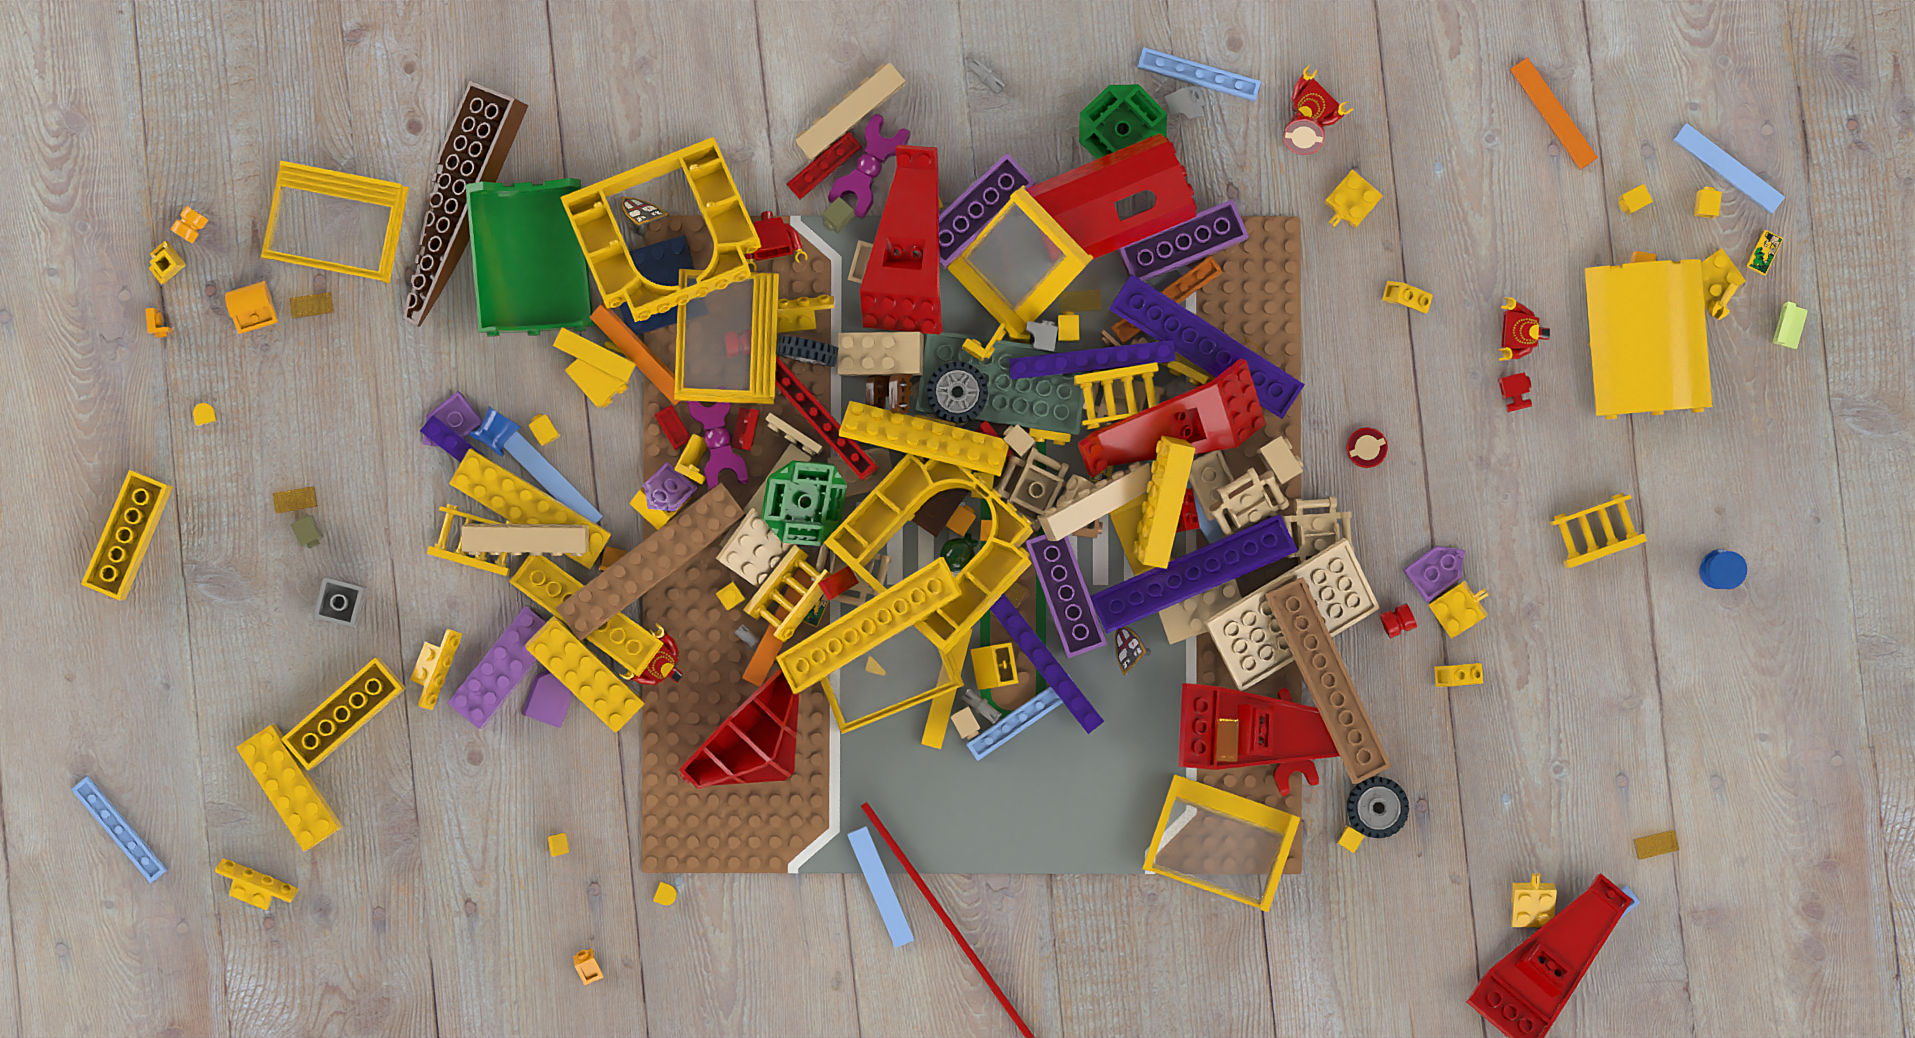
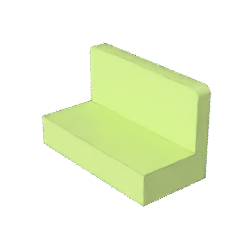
M1789 301L1784 303L1772 343L1797 349L1808 311L1796 307V303Z

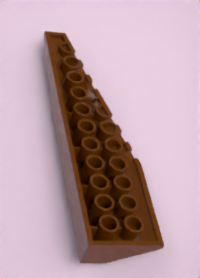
M469 81L437 156V173L433 174L432 181L434 182L432 193H429L428 201L430 206L429 210L425 212L419 240L421 248L419 255H416L415 263L417 267L415 275L411 277L412 290L407 296L403 320L420 327L444 289L470 240L466 184L477 182L496 183L529 105Z

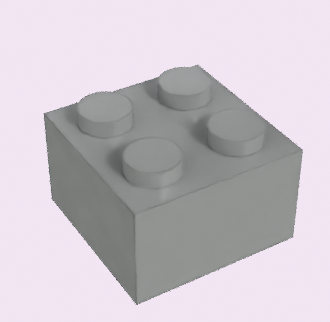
M324 577L313 617L358 628L368 588Z

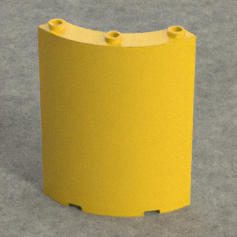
M1701 259L1627 263L1618 266L1607 265L1585 268L1596 416H1605V420L1617 419L1619 414L1651 412V416L1664 415V411L1692 409V413L1705 412L1704 408L1712 407Z

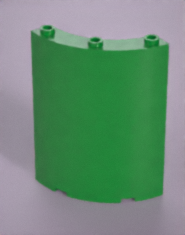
M581 179L544 181V184H532V182L513 183L512 186H503V183L493 182L466 184L479 333H487V337L500 336V333L527 332L528 336L540 335V332L561 330L562 327L574 329V332L586 331V327L594 326L593 321L589 318L593 312L588 263L561 200L562 196L581 189Z

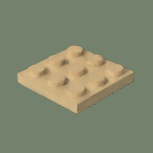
M751 508L716 559L760 589L794 545L798 546V544L780 542L763 521L761 514Z

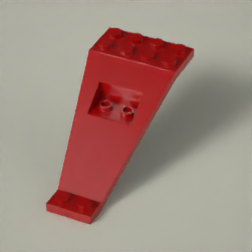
M897 145L895 147L897 168L859 290L862 323L864 328L940 335L943 332L940 301L939 167L937 147Z
M1240 358L1213 381L1094 431L1079 442L1078 447L1088 475L1094 478L1108 466L1156 459L1158 454L1156 453V446L1158 441H1161L1162 436L1186 440L1196 448L1194 453L1196 454L1237 448L1266 425L1247 361Z
M1182 683L1178 767L1221 770L1340 757L1322 716L1316 707L1224 687Z
M1598 874L1584 893L1486 971L1466 1003L1508 1038H1544L1632 899L1603 874Z

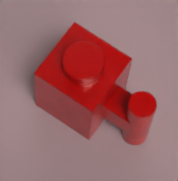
M1525 372L1498 379L1502 399L1512 397L1513 403L1506 404L1507 412L1532 407L1531 399L1522 400L1521 396L1522 394L1529 393V388L1532 387L1530 377L1526 376Z

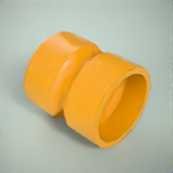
M186 205L180 214L182 219L176 220L170 230L193 244L199 236L197 230L203 229L208 219Z

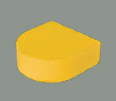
M200 403L194 408L193 416L196 426L217 421L215 410L210 404Z
M661 881L653 901L662 905H670L676 900L677 891L672 885Z

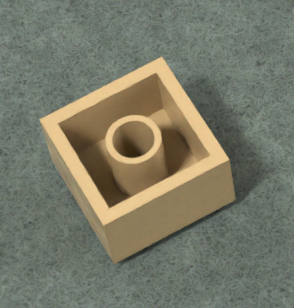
M1282 436L1256 451L1268 471L1274 472L1276 476L1275 481L1278 486L1303 472L1301 468L1303 467L1302 461L1298 456H1293L1290 451L1292 449L1290 442L1287 438L1283 439Z

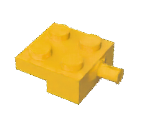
M1352 169L1324 201L1336 213L1328 223L1330 225L1333 223L1332 227L1335 228L1343 219L1355 229L1383 195Z
M1464 580L1429 603L1428 606L1452 639L1488 615L1479 601L1489 596V593L1483 588L1474 594Z
M1532 873L1531 883H1512V927L1541 928L1555 916L1557 890L1554 883H1540L1541 875L1539 873H1536V875Z

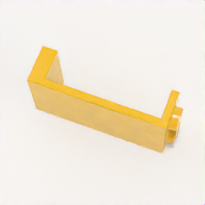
M1147 493L1109 512L1134 577L1156 568L1142 564L1132 551L1134 541L1138 539L1137 527L1139 521H1142L1143 518L1142 505L1144 501H1147Z

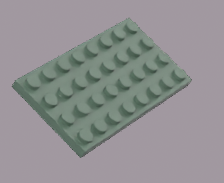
M942 332L940 335L927 334L923 358V376L920 378L916 405L917 412L935 414L927 399L928 382L932 374L940 366L949 362L961 361L976 367L983 374L988 386L986 405L981 413L972 420L1012 426L1018 424L1024 428L1049 430L1079 436L1084 394L1080 385L1075 386L1074 377L1088 374V371L1011 380L1009 359L1073 351L1054 348L1052 353L1033 349L1034 345L1003 340L999 342L996 340L993 345L995 351L989 359L985 357L984 361L981 362L962 350V346L968 338L979 341L983 345L982 348L985 349L991 340L990 338ZM955 387L951 393L955 398H959L963 395V390L960 387Z

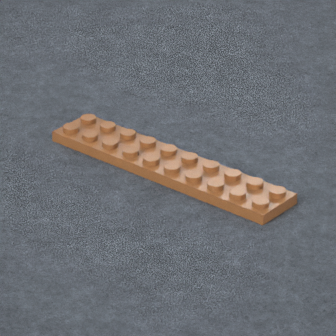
M720 483L557 606L556 609L577 638L582 641L746 517V514L725 486Z
M1304 577L1265 594L1352 783L1357 784L1392 767Z

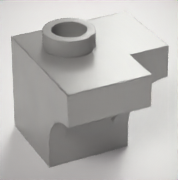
M1199 86L1185 87L1165 96L1172 116L1185 114L1188 119H1198L1205 116L1202 107L1206 105Z
M1045 320L1042 321V324L1027 322L1026 331L1030 332L1034 337L1033 349L1054 352L1058 327L1054 326V322Z

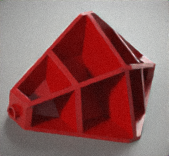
M781 668L739 706L682 765L679 771L681 772V778L688 784L691 782L699 790L713 785L786 781L794 773L799 693H793Z

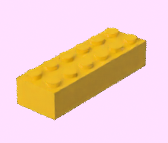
M1162 436L1161 441H1158L1156 446V453L1158 454L1156 461H1153L1151 472L1153 473L1152 480L1147 484V501H1144L1142 505L1143 518L1138 523L1137 532L1139 535L1137 541H1134L1132 549L1134 556L1144 565L1165 569L1168 566L1196 449L1183 439Z
M128 471L81 585L117 600H126L173 486L137 471Z
M555 615L525 644L526 649L615 733L645 704L643 699L589 647L580 641Z
M375 657L281 740L307 770H313L402 693L406 687L380 657Z
M272 724L237 746L236 749L302 850L307 851L343 828V826L302 763L281 740L284 736L277 725Z

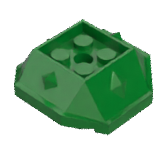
M1139 84L1109 85L1079 113V143L1096 160L1157 134H1161L1165 138L1167 137V113ZM1120 125L1126 126L1128 133L1125 135L1119 134L1117 127Z
M793 460L767 477L761 518L782 543L821 546L826 541V538L841 524L847 484L838 473L836 467L831 463ZM805 496V501L800 504L801 498Z

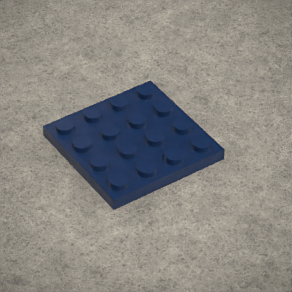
M685 235L629 251L638 272L650 282L658 285L678 286L679 269L695 270ZM687 278V287L697 283L696 279ZM696 297L686 303V321L708 315L704 297ZM625 301L620 305L625 324L636 336L677 324L678 304L664 313L652 314L648 319L636 322L627 302Z

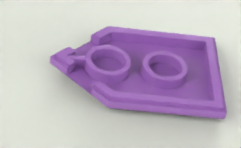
M458 390L426 416L425 424L434 415L464 439L470 431H474L481 426L483 420ZM424 435L423 445L438 446Z
M667 461L643 484L648 509L676 511L698 487L683 474L675 471V468Z
M1435 546L1403 569V571L1422 598L1429 603L1461 579L1465 550Z
M549 670L536 675L522 714L561 728L573 693Z

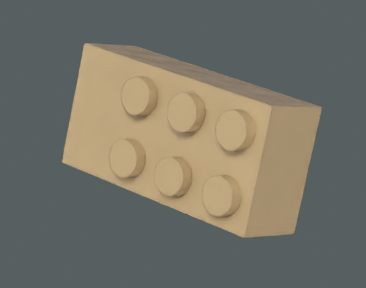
M921 332L838 333V375L892 376L893 374L904 373L912 374V376H923L924 334Z
M1236 580L1228 581L1157 612L1168 645L1208 632L1209 630L1204 621L1242 599Z

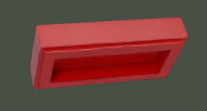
M672 404L654 414L674 450L689 442L691 436Z
M846 566L819 582L818 585L827 600L830 601L858 584L859 581L851 568Z

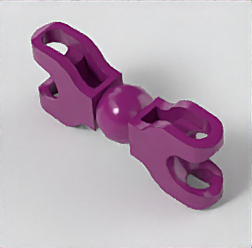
M874 114L865 128L867 146L864 151L866 154L858 159L856 164L857 170L854 169L850 175L838 178L828 195V201L833 203L838 197L842 199L847 194H855L858 197L855 214L860 219L865 218L874 203L871 187L874 183L873 178L881 173L882 163L885 164L888 158L896 156L895 147L897 145H907L910 139V131L905 128L900 129L893 138H883L880 132L884 119L880 114Z
M724 385L717 388L719 390H727ZM687 401L690 416L695 421L700 422L704 427V431H706L704 441L710 449L711 458L706 464L704 474L709 490L718 485L717 475L724 469L734 471L739 483H748L745 461L739 455L732 452L729 445L730 434L725 428L724 417L728 414L731 404L729 402H716L712 407H704L700 405L699 401Z

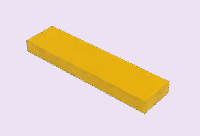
M563 327L553 344L554 347L628 383L636 367L635 363Z

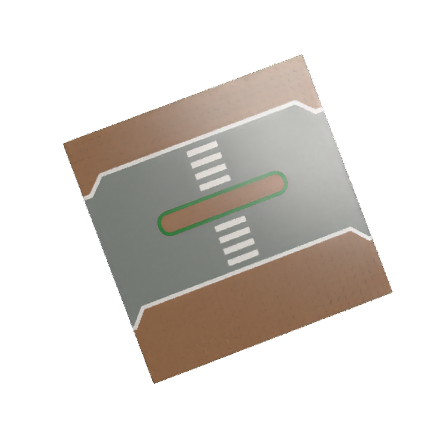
M669 215L646 225L645 247L685 235L695 270H706L713 257L714 241L702 215ZM749 216L752 224L756 221H761V216ZM773 216L774 218L781 217L784 223H789L798 232L803 246L801 249L807 254L808 258L805 260V256L800 253L797 256L799 263H797L795 260L796 250H793L794 254L761 261H755L754 258L753 261L758 265L756 272L779 274L778 300H796L800 297L816 298L820 295L834 296L835 308L815 310L816 329L777 333L776 347L779 335L810 339L838 347V333L906 332L864 328L859 291L861 284L848 281L858 240L874 244L882 216H865L863 219L855 216L838 234L834 230L829 231L823 225L822 216ZM1007 216L969 258L1013 306L1019 302L1052 266L1038 227L1028 216ZM1119 216V219L1123 220L1130 216ZM1241 216L1249 238L1246 241L1211 254L1223 272L1179 304L1301 381V220L1297 216ZM1118 250L1091 260L1034 321L1041 324L1043 320L1055 323L1054 326L1058 327V315H1062V312L1072 311L1074 315H1079V342H1058L1057 331L1055 348L1082 351L1108 348L1101 340L1103 337L1100 334L1103 330L1121 346L1130 345L1135 338L1140 340L1143 337L1148 343L1157 340L1146 332L1141 331L1122 344L1111 329L1113 325L1123 318L1109 310V307L1129 277ZM1207 257L1148 280L1145 283L1158 291H1162ZM750 263L748 265L750 272H755L754 265ZM940 266V301L943 332L992 339L1001 324L947 268L944 270ZM736 281L729 283L724 289H716L704 296L708 315L685 322L683 384L687 388L717 389L718 386L724 385L727 390L750 391L751 356L741 354L740 357L728 359L724 332L736 331L739 334L742 330L752 329L754 281ZM677 324L644 333V344L675 375ZM1004 328L1006 334L1002 340L1009 341L1010 333ZM922 333V334H924V352H925V345H926L927 333ZM1030 333L1029 344L1034 345V337ZM778 356L840 425L843 422L849 401L866 405V380L869 376L838 375V356L835 367L815 365ZM1157 363L1158 372L1154 373V377H1152L1154 386L1165 389L1159 404L1204 385L1200 383L1197 386L1188 382L1189 377L1183 374L1178 377L1170 373V368L1161 363ZM645 374L644 483L666 461L675 468L687 446L686 444L674 450L654 414L672 404L690 436L696 434L704 439L706 433L703 425L690 416L687 401H680L677 405H674ZM912 376L910 380L912 386L920 381L921 376ZM1141 376L1133 377L1135 381L1142 383L1144 381ZM1101 382L1094 403L1095 406L1099 407L1104 393ZM775 385L774 404L730 403L729 412L724 417L725 428L730 434L729 445L732 452L739 455L745 461L748 483H739L735 472L730 469L720 471L717 475L718 484L722 483L740 508L744 510L789 445L793 444L785 438L786 434L780 431L778 434L767 426L768 422L765 419L769 413H772L823 447L820 455L815 453L814 456H811L802 449V444L799 442L796 445L793 444L812 458L811 462L828 463L827 458L839 455ZM1301 391L1283 419L1261 406L1266 425L1237 448L1220 450L1234 481L1245 475L1247 470L1251 468L1255 470L1258 477L1268 472L1256 451L1280 436L1283 439H1288L1292 446L1290 451L1293 456H1298L1301 460ZM1147 394L1142 411L1149 408ZM911 395L909 397V409L905 415L915 417V414L928 417L926 413L916 411L917 400ZM886 397L885 410L891 411L889 406V397ZM699 401L700 405L704 407H712L716 404V402ZM741 407L760 411L751 452L732 448L731 446ZM1085 409L1082 411L1081 422L1088 420ZM970 420L960 428L975 431L984 421ZM988 422L998 436L1004 439L1003 433L1011 425ZM1081 424L1079 436L1071 435L1070 442H1065V445L1053 444V440L1045 439V442L1036 441L1032 446L1038 450L1037 452L1059 463L1064 462L1069 465L1063 478L1064 481L1068 482L1073 474L1090 481V476L1088 475L1078 443L1092 432L1097 431L1096 429H1087V426L1082 427ZM1021 427L1027 434H1029L1030 428ZM855 440L863 450L881 447ZM708 447L697 465V468L700 469L699 474L705 476L706 464L711 458ZM889 449L892 468L894 469L908 453ZM1011 450V452H1012L1011 455H1013V456L1019 458V457ZM1028 450V451L1026 452V454L1021 458V460H1023V461L1026 460V457H1027V454H1028L1029 450ZM1210 452L1196 453L1193 460ZM1009 457L1005 459L1001 476L994 475L993 489L998 486L1009 463ZM1156 459L1141 461L1140 463H1149L1151 468L1153 461H1156ZM1033 460L1032 465L1055 476L1057 475V470ZM1132 463L1113 465L1112 474L1121 470L1123 472L1128 470V466ZM1016 465L1005 488L1006 492L1010 493L1022 467ZM973 470V471L971 472L972 475H973V472L978 473L977 470ZM1301 473L1279 485L1283 496L1289 502V506L1285 509L1277 510V515L1294 516V499H1301ZM685 476L698 489L691 495L692 499L677 515L710 491L706 478L700 484ZM1263 485V488L1272 503L1276 499L1269 485ZM1063 487L1060 488L1051 508L1056 506L1057 500L1063 492ZM970 490L960 506L968 505L975 510L974 515L977 516L966 534L970 533L972 535V539H976L979 542L977 546L973 547L976 555L986 544V541H980L981 520H992V513L985 499L971 498L972 491ZM871 492L845 497L841 524ZM805 496L801 498L800 504L805 501ZM1002 497L1000 500L1005 503L1007 499ZM1013 503L1017 511L1036 519L1037 513ZM1109 513L1099 518V522H1103L1102 534H1098L1097 538L1072 536V533L1068 535L1089 596L1134 577ZM1228 513L1223 514L1229 527H1232L1233 523ZM1267 516L1266 518L1262 519L1256 524L1263 522L1267 519H1270V516ZM643 517L644 541L658 530ZM907 520L899 531L878 551V554L892 557L891 563L888 564L884 587L889 589L940 558L941 548L947 541L964 537H961L945 525L936 538L912 520L910 522ZM1094 521L1088 524L1090 529H1093ZM1291 522L1292 540H1293V528H1292V522ZM1042 526L1037 532L1034 531L1026 541L1044 535L1045 532ZM1199 528L1175 533L1170 555L1172 559H1177L1209 544ZM729 530L643 594V629L649 633L650 629L653 632H657L659 628L656 623H659L664 631L675 640L679 650L678 658L680 659L675 667L684 673L678 683L667 677L663 683L659 682L657 685L642 684V699L645 704L642 706L641 869L644 873H863L847 833L867 826L886 873L908 874L860 807L865 802H868L918 874H1158L1142 868L1174 774L1300 817L1282 874H1300L1302 872L1301 772L1295 771L1290 775V793L1282 796L1279 794L1273 779V773L1278 763L1221 770L1178 767L1182 683L1238 690L1209 631L1168 645L1157 612L1126 625L1139 635L1145 647L1151 650L1150 656H1144L1124 676L1116 657V630L1106 634L1097 615L1107 645L1067 658L1033 562L1029 556L1028 559L1031 565L1004 594L1105 721L1088 734L1065 704L1061 703L977 761L966 745L975 737L969 740L967 737L962 739L951 717H949L941 749L921 744L933 698L841 734L819 680L799 693L795 771L786 781L713 785L698 790L691 782L688 784L681 778L679 769L713 732L759 689V687L742 679L755 652L752 649L749 650L744 641L734 633L744 624L755 636L758 635L761 638L760 640H762L770 623L762 616L756 620L743 610L759 588L716 559L723 549L719 544ZM1023 542L1020 547L1029 554L1026 543ZM798 544L797 547L809 555L805 561L813 568H816L820 546ZM828 549L824 569L828 572L830 571L834 554L830 549ZM1297 557L1279 559L1235 578L1242 599L1298 566ZM876 559L872 571V576L877 579L881 562ZM951 572L954 578L958 575V573ZM735 582L746 600L730 611H727L716 593L730 583ZM788 584L780 591L783 597L789 587ZM848 589L841 594L859 598L861 592ZM867 594L865 603L876 597V595ZM773 600L767 610L775 615L780 604ZM830 600L818 627L816 628L802 621L794 630V634L783 643L777 656L853 611L857 606ZM990 609L970 628L972 633L960 675L964 686L957 688L950 713L951 716L969 706L981 728L977 730L978 735L1050 686ZM912 625L829 674L828 678L845 721L849 723L936 688L943 660L938 648ZM1011 642L1019 683L978 690L970 649ZM869 655L887 672L885 676L865 670ZM775 659L763 684L781 668L777 659ZM1293 660L1242 692L1279 699V690L1286 688L1290 692L1293 703L1302 704V674L1296 661ZM969 688L983 700H988L987 703L1002 714L994 724L981 713H976L975 708L961 699ZM1174 801L1153 863L1184 874H1269L1281 837Z

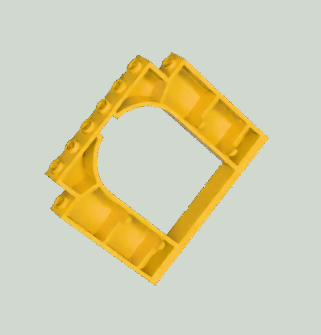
M714 137L561 197L606 308L618 307L626 301L635 322L639 320L644 321L652 314L664 313L677 304L684 305L696 297H704L716 289H724L729 283L744 281L748 276H751L743 254L753 253L761 247L759 237ZM679 168L683 170L714 241V252L710 264L696 278L697 283L682 290H680L679 285L663 286L650 282L638 272L606 200L607 196L609 197Z
M908 453L824 543L878 594H881L887 589L864 566L899 531L907 520L910 522L915 517L914 513L930 497L939 491L952 488L971 490L982 496L988 502L991 509L992 529L983 548L955 577L963 595L913 624L919 632L946 655L1031 565L1028 559L1030 555L1020 546L1034 531L1030 526L1032 524L1030 520L1024 515L1019 517L1015 513L1017 509L1011 503L1007 502L1005 504L1000 500L1002 496L995 489L990 491L986 487L987 482L979 475L975 477L971 474L972 469L929 459L926 462L922 457Z

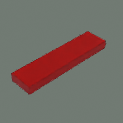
M848 131L790 180L787 186L801 200L857 153L862 146Z

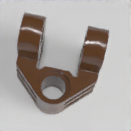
M912 374L869 376L866 380V405L885 409L886 397H889V406L893 414L907 413L909 397L912 395V391H910L912 387L910 382Z

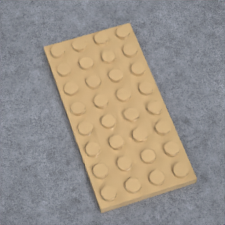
M1346 538L1339 540L1204 621L1239 691H1244L1295 660L1265 594L1304 577L1331 637L1380 609Z

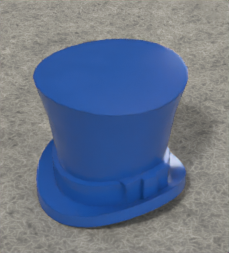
M489 406L480 428L477 431H470L468 435L486 444L496 454L503 457L504 452L502 448L504 443L521 426Z
M1716 549L1709 552L1703 558L1699 568V575L1706 586L1713 589L1729 590L1743 583L1748 569L1745 559L1740 554L1724 549Z

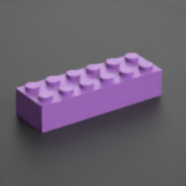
M1008 153L939 215L940 266L944 270L985 229L1008 203L1013 192L1023 185L1026 187L1025 189L1035 185L1032 178Z
M1231 199L1197 213L1195 218L1118 249L1128 276L1133 274L1146 282L1246 241L1249 236L1236 204Z
M1045 534L1025 541L1067 658L1107 645L1068 535L1058 541H1048Z
M525 606L447 703L478 729H482L538 661L526 649L525 644L547 621L529 606Z

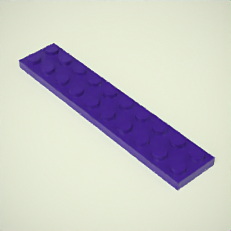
M1130 274L1109 307V310L1158 341L1174 340L1175 352L1215 377H1218L1240 358L1246 360L1260 406L1283 419L1305 385L1133 274Z
M1279 514L1168 562L1167 569L1156 567L1093 594L1090 598L1106 634L1289 556L1297 552V548Z

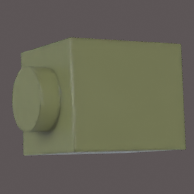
M840 197L822 213L823 225L829 231L834 230L837 234L855 217L854 209Z
M308 515L290 524L301 547L308 546L310 549L320 544L319 540L324 538L313 516Z

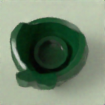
M970 533L965 534L964 538H955L947 541L941 548L940 557H944L951 572L959 573L975 556L973 547L977 546L979 542L976 539H972Z

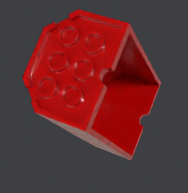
M1161 134L1152 136L1025 189L1093 259L1195 218V210H1197L1192 198L1194 191L1191 184H1188L1185 179L1187 176L1185 167L1177 160L1174 154L1176 150L1172 141L1170 142L1168 137L1165 138ZM1143 190H1150L1155 194V203L1151 208L1123 220L1119 219L1114 202ZM1038 227L1051 265H1053L1063 252Z

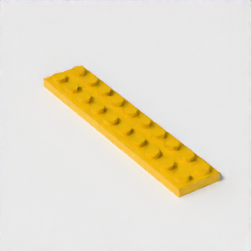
M940 557L783 652L776 659L793 693L798 694L963 594L944 557Z

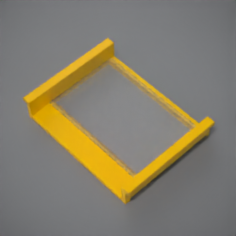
M280 160L261 259L283 261L375 279L390 284L409 187H405L400 183Z
M1024 185L1013 192L1008 203L961 256L947 267L1000 324L1002 322L1006 324L1005 329L1015 339L1026 330L1027 322H1034L1093 259L1025 190L1026 187Z
M679 269L680 290L695 285L697 283L696 278L705 270ZM750 272L751 276H748L744 281L729 283L724 289H716L704 297H696L684 305H678L674 400L774 404L778 273Z
M913 625L820 680L841 734L964 686L951 650L946 655L943 654Z
M1174 774L1142 869L1257 907L1269 913L1300 817Z

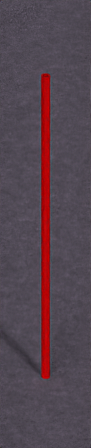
M868 802L860 806L1023 1036L1025 1038H1035Z

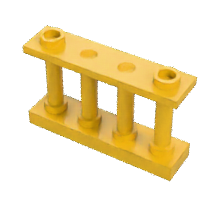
M1157 362L1075 376V386L1080 385V388L1083 389L1088 420L1081 422L1082 427L1087 426V429H1095L1100 427L1099 424L1120 421L1139 413L1136 409L1132 385L1134 376L1141 375L1142 379H1144L1149 408L1157 405L1152 380L1154 373L1158 372ZM1121 379V382H1124L1129 411L1127 414H1116L1111 385L1113 380ZM1101 382L1104 388L1108 417L1096 419L1091 387H1093L1092 383Z
M1624 492L1613 495V500L1568 516L1565 513L1553 516L1554 521L1549 522L1550 526L1559 525L1569 553L1567 555L1568 559L1563 561L1565 569L1647 541L1645 533L1638 535V532H1635L1624 502L1632 498L1631 494L1625 496ZM1617 504L1627 535H1625L1627 539L1621 541L1615 538L1605 507ZM1594 511L1598 512L1608 540L1606 542L1607 546L1601 548L1595 543L1585 515ZM1577 517L1588 545V552L1581 555L1579 551H1576L1566 521Z
M454 505L440 506L439 510L445 511L446 516L438 544L435 543V547L429 546L427 554L509 576L511 568H507V563H505L508 552H501L493 564L486 562V552H481V554L475 555L474 558L466 556L467 552L462 551V535L458 549H455L454 552L447 551L446 546L454 515L466 517L465 523H474V520L486 524L503 523L458 511L459 507ZM506 520V523H505V524H514V523L511 522V521H507V520Z
M796 545L790 549L743 609L756 620L760 616L766 619L777 629L773 635L784 643L794 634V630L824 594L818 583L832 575L826 569L820 573L808 564L805 559L809 555ZM799 567L816 580L809 590L792 577ZM786 584L803 596L796 606L780 594V591ZM773 600L790 612L783 623L767 610Z

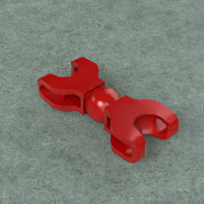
M1283 688L1279 690V700L1293 702L1288 689ZM1305 760L1278 763L1273 773V779L1279 794L1286 796L1290 793L1289 777L1295 771L1303 773L1308 784L1312 786L1318 785L1319 777L1314 762Z

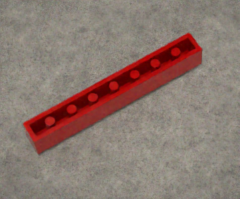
M776 355L775 385L856 475L862 481H866L879 469L877 464L855 440L839 436L841 425Z

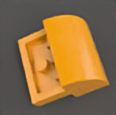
M265 280L225 293L227 309L234 321L238 334L279 321Z

